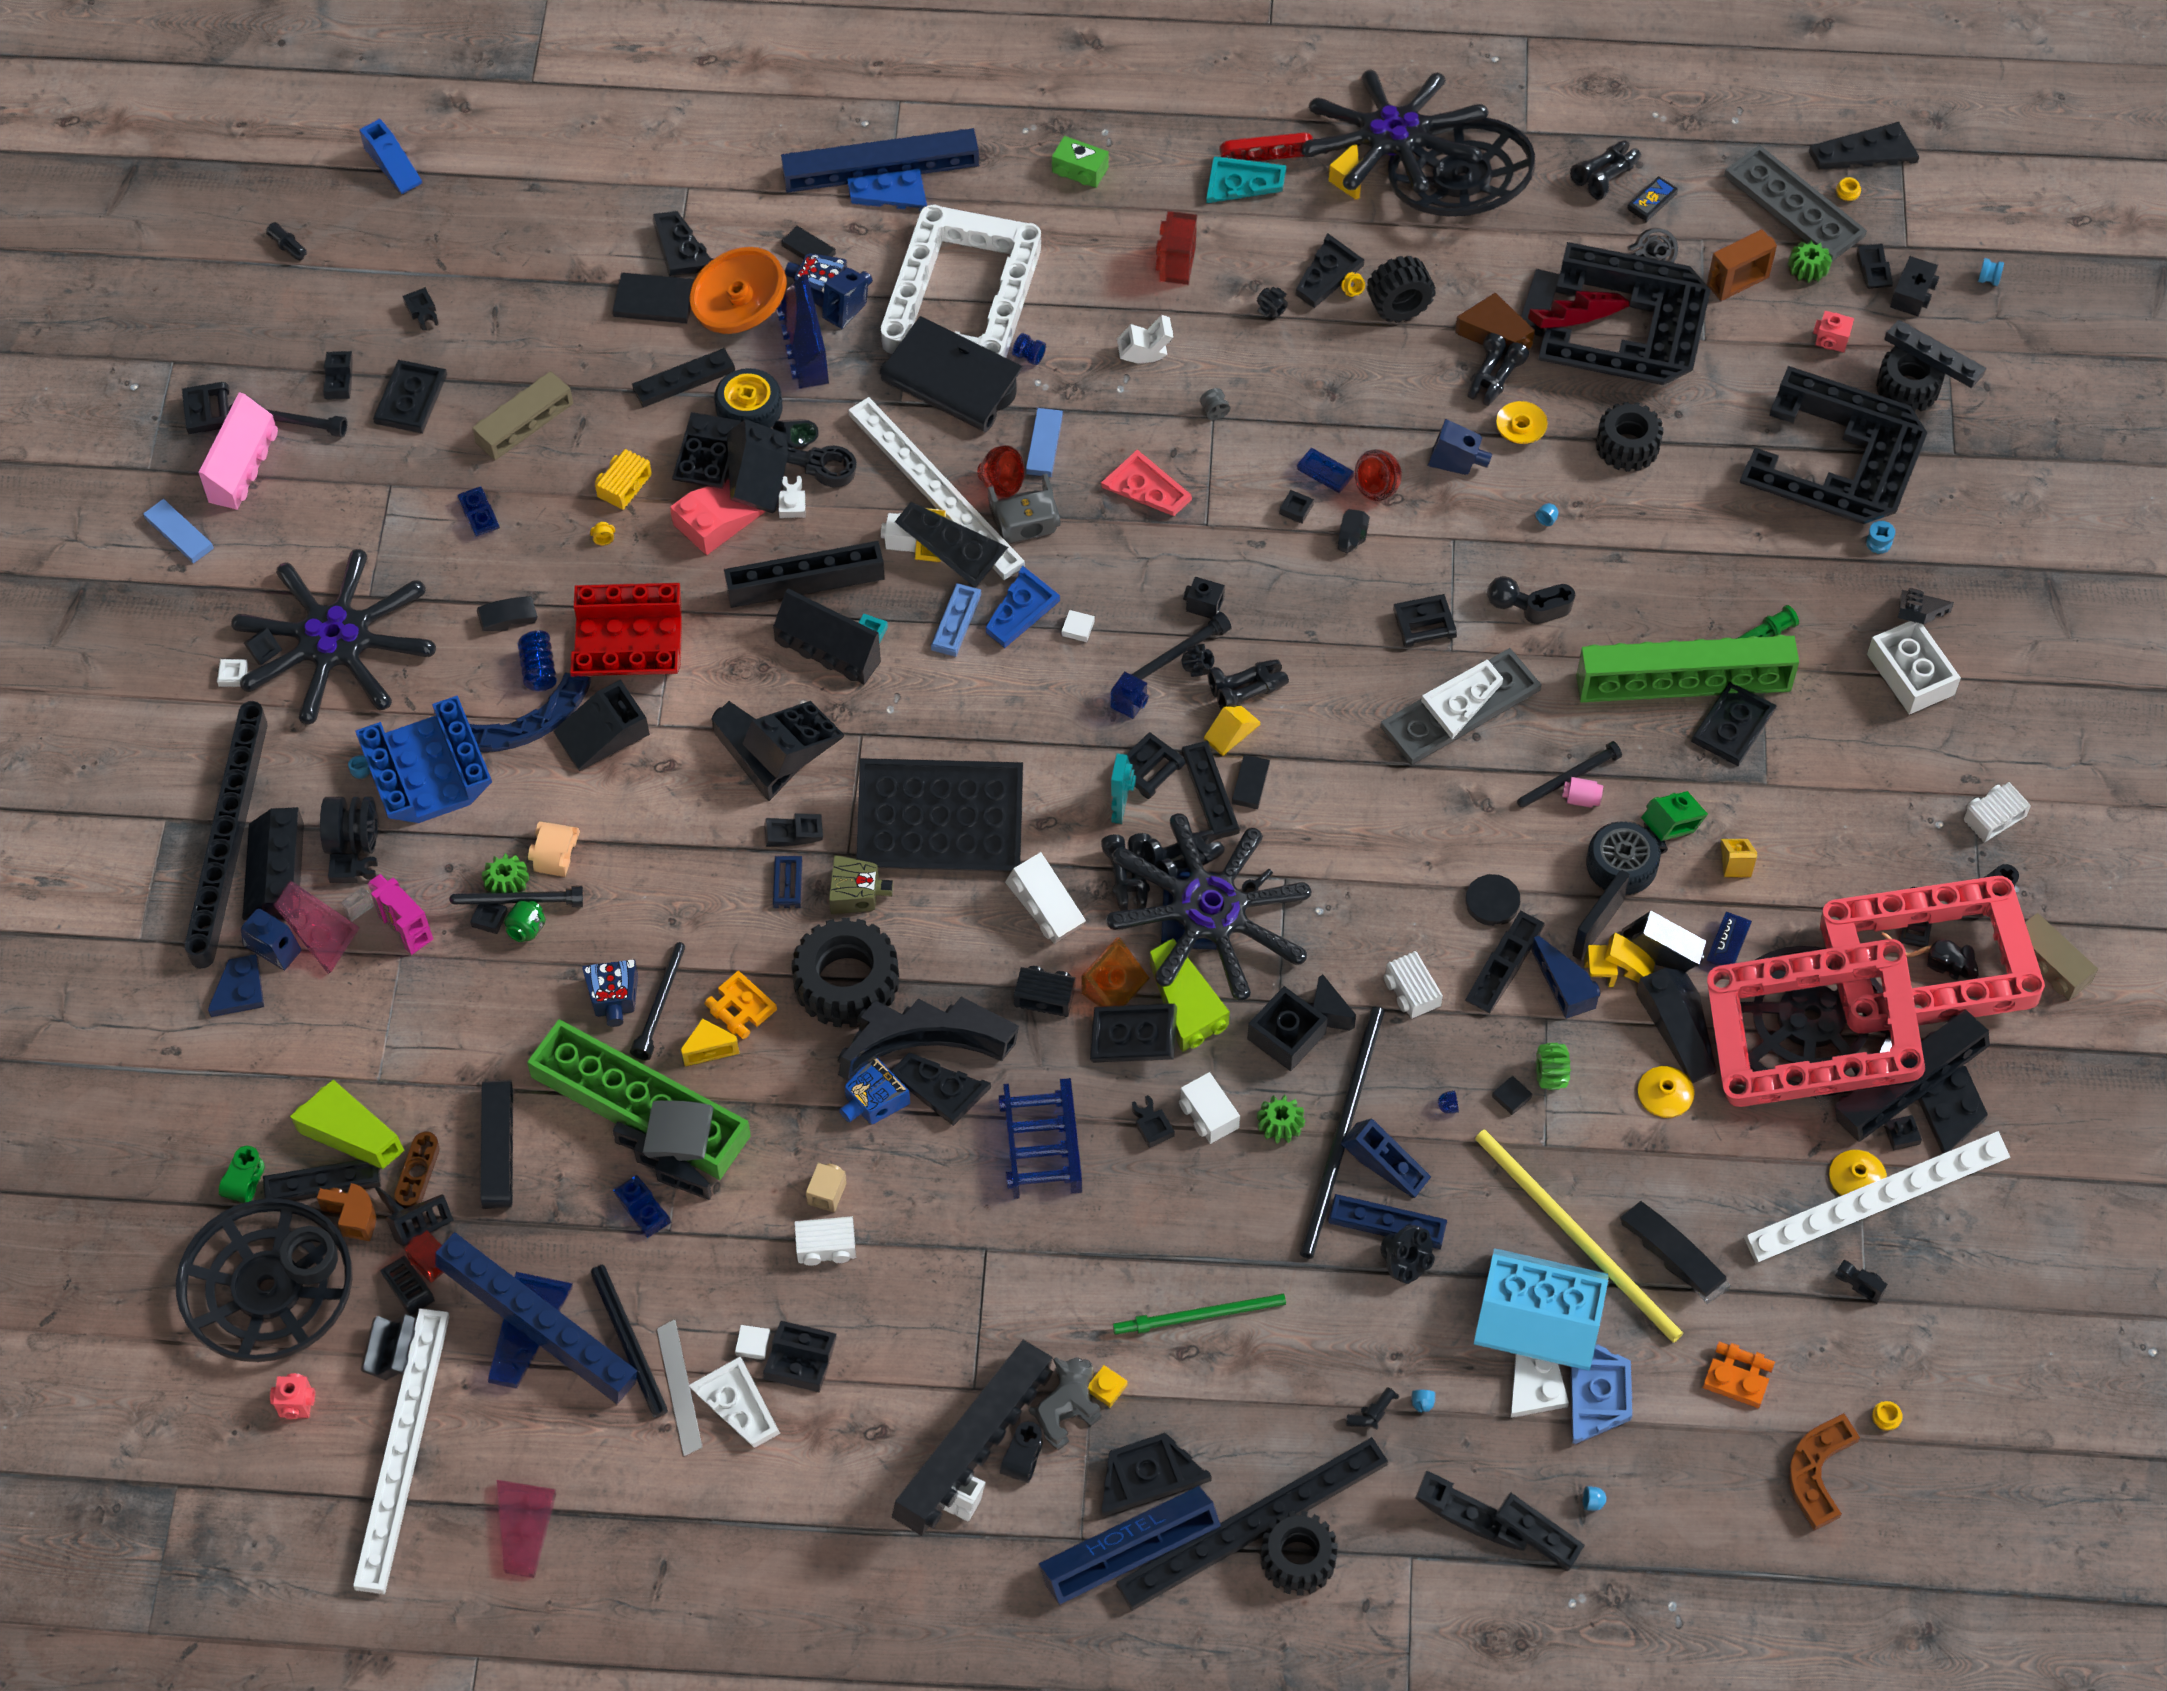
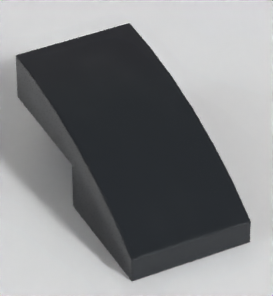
M1883 244L1858 246L1856 249L1858 261L1867 288L1892 287L1893 280L1890 264L1886 262Z
M352 351L326 352L324 399H350L353 364Z
M532 596L503 599L477 608L482 631H508L510 624L536 623L538 618Z
M795 813L793 819L766 818L764 823L766 847L796 846L823 840L821 814Z

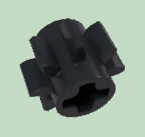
M1279 287L1263 289L1257 297V303L1260 305L1258 311L1266 318L1268 316L1270 318L1273 316L1279 317L1287 308L1288 303L1284 299L1287 294Z
M1205 644L1186 647L1187 652L1182 656L1184 670L1191 672V677L1207 675L1208 669L1213 667L1215 661L1212 651L1205 649Z

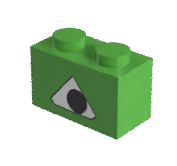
M1066 136L1063 137L1052 155V173L1097 188L1109 168V151Z

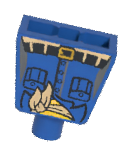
M876 1058L863 1066L845 1085V1095L848 1103L840 1108L839 1111L849 1123L861 1114L869 1124H875L910 1104V1093L901 1081Z

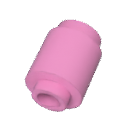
M1571 777L1570 782L1565 781L1562 797L1567 798V804L1589 808L1600 806L1603 785L1597 784V781Z

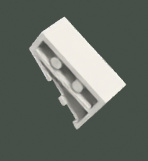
M1041 852L1015 867L1005 881L1007 886L1039 924L1043 935L1054 944L1081 928L1086 922Z

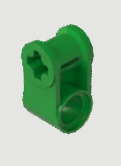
M246 1145L237 1149L227 1172L220 1182L219 1196L240 1203L252 1201L256 1187L265 1170V1164L256 1148Z

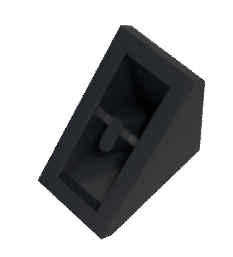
M1324 975L1319 976L1313 1007L1328 1018L1327 1027L1351 1031L1355 1028L1356 1014Z

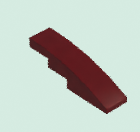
M1576 291L1574 301L1553 300L1551 310L1530 309L1528 319L1540 328L1566 327L1609 316L1629 307L1630 301L1617 292Z

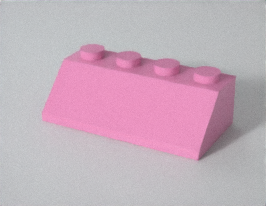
M238 393L199 470L208 502L238 510L241 502L246 499L248 487L251 481L256 479L258 467L261 461L266 459L268 447L271 441L276 439L278 433L273 415L244 393Z

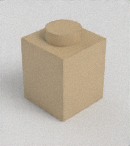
M818 1163L806 1191L808 1205L835 1213L846 1186L845 1171L834 1164L824 1165Z

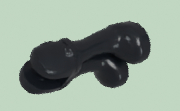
M1627 140L1619 141L1609 146L1603 154L1574 164L1570 169L1571 178L1578 186H1584L1588 183L1590 195L1596 200H1601L1609 192V181L1616 175L1633 169V166L1641 157V152L1634 148L1626 153L1630 146ZM1608 163L1611 164L1610 166L1604 168L1603 170L1596 172L1598 169H1600V168L1603 167L1604 165H1606V164H1608Z
M1489 333L1484 339L1483 346L1486 357L1478 372L1470 378L1471 384L1468 391V398L1475 400L1482 386L1487 388L1488 390L1483 404L1490 406L1498 395L1503 392V385L1514 368L1524 364L1529 357V351L1524 345L1516 342L1511 343L1495 377L1491 376V372L1506 350V341L1496 333Z
M1279 659L1257 662L1255 666L1233 675H1224L1219 667H1213L1207 671L1211 692L1214 697H1217L1221 710L1223 707H1236V705L1259 694H1270L1289 683L1288 675L1281 671L1282 664ZM1252 681L1257 682L1241 689L1232 690Z
M1212 830L1192 833L1202 865L1208 864L1224 853L1223 844L1218 841L1213 842L1215 834ZM1151 838L1143 842V858L1155 867L1177 878V875L1188 870L1184 858L1172 861V859L1182 855L1178 843L1162 847L1157 839Z
M1146 833L1134 834L1128 839L1127 848L1143 858L1142 844L1145 840L1152 837ZM1116 834L1104 837L1101 840V847L1112 863L1114 873L1112 892L1116 896L1120 911L1128 910L1127 892H1136L1138 909L1146 908L1148 892L1150 891V885L1146 882V879L1132 873V879H1127L1126 869L1118 866L1113 861V852L1119 847L1125 848L1124 837Z

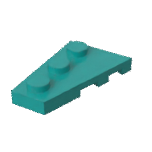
M1214 156L1206 203L1283 192L1286 165Z
M1118 753L1116 754L1111 779V796L1113 797L1111 822L1122 824L1128 792L1134 790L1136 775H1134V770H1132L1133 764H1130L1128 755Z

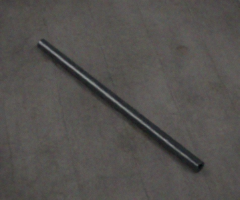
M1372 1007L1304 1236L1300 1255L1307 1259H1312L1315 1254L1345 1150L1341 1142L1351 1130L1385 1012L1380 1007Z

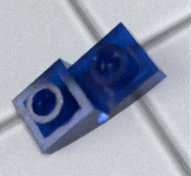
M482 486L457 494L459 503L475 537L500 528Z
M638 1175L613 1190L622 1206L647 1238L672 1223L669 1215L654 1199L652 1192Z

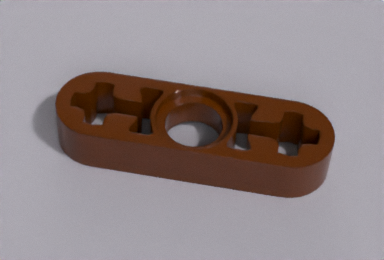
M431 1132L417 1134L412 1141L395 1190L396 1202L404 1209L423 1201L440 1151L437 1137ZM427 1142H430L431 1147L426 1148L424 1153V1159L422 1158L423 1152L421 1146H425ZM420 1165L425 1168L424 1174L420 1177H412L409 1174L414 1166ZM409 1184L413 1185L412 1192L414 1198L410 1197L408 1201H405L403 1196H408L411 1189Z

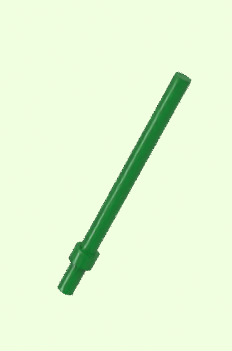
M1283 1293L1148 1317L1147 1314L1135 1316V1320L1113 1323L1114 1335L1135 1331L1138 1334L1150 1332V1329L1283 1306L1286 1305V1298Z

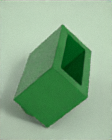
M1686 791L1677 794L1672 793L1665 797L1653 798L1647 804V810L1641 819L1663 841L1694 833L1708 813Z

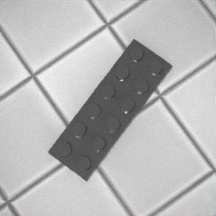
M1758 145L1725 169L1724 176L1804 241L1807 243L1812 241L1814 245L1821 243L1822 248L1829 249V256H1831L1832 261L1866 236L1867 230L1761 145Z
M1509 648L1489 659V662L1503 677L1502 685L1453 739H1451L1421 702L1422 698L1381 721L1380 728L1408 762L1413 765L1541 691L1542 684L1512 649Z

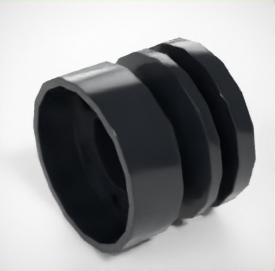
M325 797L323 799L320 812V838L325 854H344L348 842H350L354 854H359L361 848L365 854H372L374 852L379 824L373 797H364L362 803L359 797H353L349 809L344 797Z

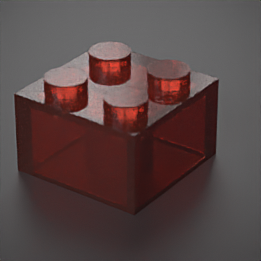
M1168 211L1166 221H1161L1160 236L1163 237L1157 241L1156 255L1160 256H1157L1156 271H1160L1161 282L1189 285L1196 250L1197 215Z

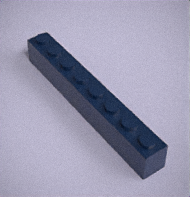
M971 128L781 154L786 193L847 185V178L919 168L921 174L978 167L979 149L975 130Z
M454 1232L436 1251L435 1265L438 1269L617 1405L636 1384L637 1370L457 1233Z

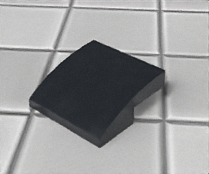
M780 1321L772 1341V1351L763 1371V1379L820 1393L837 1334Z

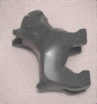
M1057 1357L1054 1358L1055 1372L1059 1376V1386L1043 1399L1036 1408H1029V1413L1037 1419L1044 1431L1046 1440L1057 1450H1060L1069 1443L1066 1437L1068 1432L1060 1427V1421L1079 1416L1089 1426H1092L1101 1419L1100 1406L1089 1400L1088 1386L1093 1377L1094 1369L1092 1363L1087 1359L1076 1357L1063 1361Z

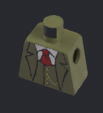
M834 855L829 897L831 914L875 910L877 896H893V880H880L878 865Z

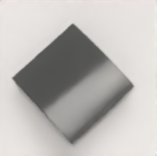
M653 1101L643 1153L648 1158L674 1156L678 1161L704 1159L714 1107L708 1104L687 1101Z

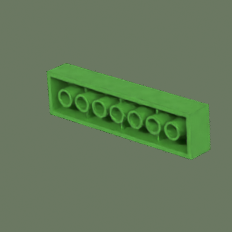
M1784 635L1773 637L1751 636L1738 639L1722 638L1719 640L1697 639L1680 642L1672 640L1661 643L1643 642L1641 644L1617 643L1615 645L1603 646L1593 644L1582 647L1576 678L1580 703L1721 695L1729 682L1752 693L1790 692L1799 666V657L1795 636ZM1731 689L1729 693H1737L1738 691Z
M560 1019L527 1061L531 1078L615 1124L618 1121L647 1134L653 1101H687L712 1105L714 1108L704 1159L686 1161L718 1180H721L751 1137L749 1122L746 1119Z

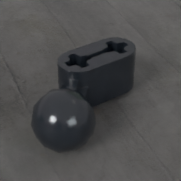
M1506 576L1495 578L1487 589L1488 599L1493 606L1499 609H1508L1513 606L1525 610L1524 615L1527 621L1533 624H1541L1567 616L1571 612L1576 595L1575 590L1567 584H1558L1527 595L1520 592V588L1515 580Z

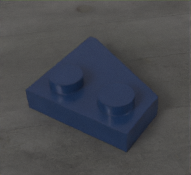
M257 954L228 960L208 1008L211 1017L264 1007Z

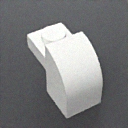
M1161 315L1148 329L1131 324L1117 338L1120 359L1139 364L1155 362L1164 358L1167 355L1166 344L1173 338L1170 317Z

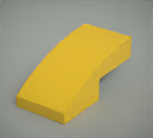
M1617 933L1610 936L1605 960L1624 968V976L1638 983L1640 978L1653 973L1655 962L1644 950Z

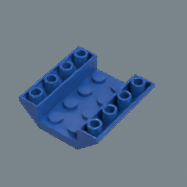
M458 695L432 704L435 716L385 733L381 722L355 730L389 819L414 823L427 821L471 805L492 783Z

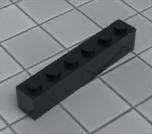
M879 541L724 569L731 608L782 599L788 588L804 595L885 580L884 562Z
M1964 1010L1959 1015L1952 1016L1944 1026L1937 1031L1930 1032L1921 1042L1925 1063V1071L1922 1077L1911 1082L1858 1089L1850 1095L1843 1096L1835 1105L1837 1122L1858 1142L1862 1141L1990 1046L1989 1030L1967 1010ZM1907 1059L1902 1065L1906 1068H1913L1918 1062L1914 1059Z

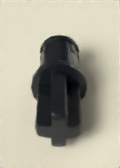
M277 222L269 224L266 234L278 243V247L283 251L286 250L295 259L303 260L304 256L307 255V250L295 240V236L285 231Z

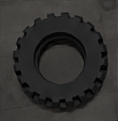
M842 918V921L834 922V919L826 921V925L822 927L820 924L816 925L811 929V935L807 933L800 939L801 945L796 946L793 953L792 975L797 1000L801 1006L805 1007V1011L811 1017L817 1015L818 1021L823 1024H827L828 1021L833 1022V1027L842 1028V1024L857 1027V1020L861 1011L864 1008L868 1009L875 1000L885 1006H890L893 1003L895 993L898 992L899 988L897 952L894 945L891 944L886 933L880 934L879 927L874 924L867 926L866 921L857 919L856 922L850 921V918ZM844 958L860 960L872 969L863 981L848 987L831 985L820 977L821 972L827 965Z

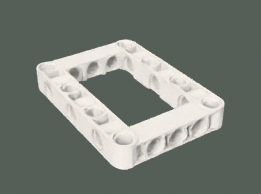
M937 205L926 206L920 213L881 325L883 349L887 353L893 354L915 323L942 241L1011 254L1007 258L1000 279L999 293L995 295L988 315V326L985 334L977 338L962 335L960 332L955 331V333L1006 358L1041 252L1040 228L1032 223L1007 220Z

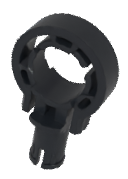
M826 446L822 449L813 447L808 452L788 447L787 463L805 467L806 474L814 476L818 482L825 486L842 487L849 484L855 477L856 458L844 447ZM832 460L842 462L844 460L843 465L845 469L840 471L839 476H837V472H830L825 468L827 462Z

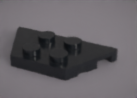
M1966 1066L1959 1068L1918 1099L1942 1154L1951 1151L1960 1141L1967 1138L1971 1131L1982 1124L1988 1116Z
M1166 1433L1111 1450L1108 1456L1102 1516L1105 1517L1210 1482L1212 1476L1208 1470L1204 1471L1195 1463L1193 1457L1188 1452L1180 1449L1176 1442Z

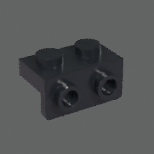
M406 1314L393 1321L379 1316L373 1318L361 1371L383 1380H388L402 1373L408 1364V1356L406 1355L415 1335V1329H413L415 1318Z

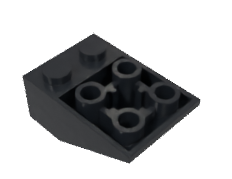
M691 412L672 480L723 489L729 477L727 433L741 423V421Z
M621 679L597 691L553 730L555 736L579 771L650 735L647 717Z
M808 701L752 720L743 745L777 779L801 769L840 741L844 734L816 705Z

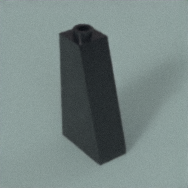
M730 701L714 712L711 718L714 734L762 795L770 801L798 771L776 779L743 745L750 724L755 718Z

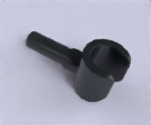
M1267 869L1255 881L1246 880L1242 885V891L1246 892L1248 888H1254V891H1259L1262 884L1273 874L1272 870Z

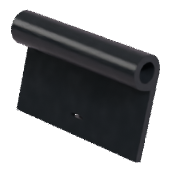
M919 316L890 359L881 365L879 374L883 382L983 432H987L996 419L997 405L1022 371L1023 366Z

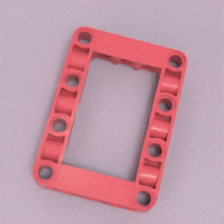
M1992 876L1828 901L1824 905L1820 919V929L1826 949L1860 944L1857 935L1859 931L1874 929L1876 932L1904 928L1908 924L1945 922L1962 919V916L1982 913L1983 916L1990 917L1994 929L1993 938L1994 941L1997 940L2002 955L2000 961L2002 965H2005L2007 974L1912 988L1914 1004L1922 1007H1915L1918 1026L1946 1022L1952 1016L1959 1015L1964 1010H1967L1974 1017L2032 1009L2038 1005L2045 987L2014 885L2011 880L2004 876ZM1885 909H1890V910H1893L1894 912H1889V911H1886ZM1831 917H1836L1840 920H1834ZM1840 962L1830 963L1832 970H1837L1842 966ZM1870 979L1836 984L1847 1024L1852 1031L1865 1034L1889 1030L1883 993L1874 994ZM2024 988L2030 989L2032 992H2027ZM1969 997H1975L1977 1000H1972ZM1858 1013H1864L1867 1017L1860 1016Z
M1886 939L1714 967L1707 976L1722 1084L1727 1101L1733 1106L1745 1107L1918 1080L1923 1076L1925 1063L1904 945L1898 940ZM1889 953L1899 955L1894 961L1885 959V956ZM1832 962L1842 963V966L1837 970L1828 968ZM1778 970L1786 973L1780 979L1772 977V974ZM1881 977L1892 1048H1889L1890 1051L1868 1055L1867 1052L1836 1056L1832 1057V1060L1815 1063L1803 1061L1777 1065L1775 1069L1753 1072L1752 1069L1750 1070L1740 1004L1741 998ZM1721 979L1730 981L1726 987L1719 988L1715 986ZM1907 1059H1914L1918 1062L1913 1068H1906L1902 1065ZM1849 1068L1860 1070L1859 1074L1854 1077L1845 1075ZM1794 1076H1799L1803 1079L1796 1086L1790 1085L1788 1081ZM1736 1085L1746 1087L1741 1094H1734L1731 1090Z

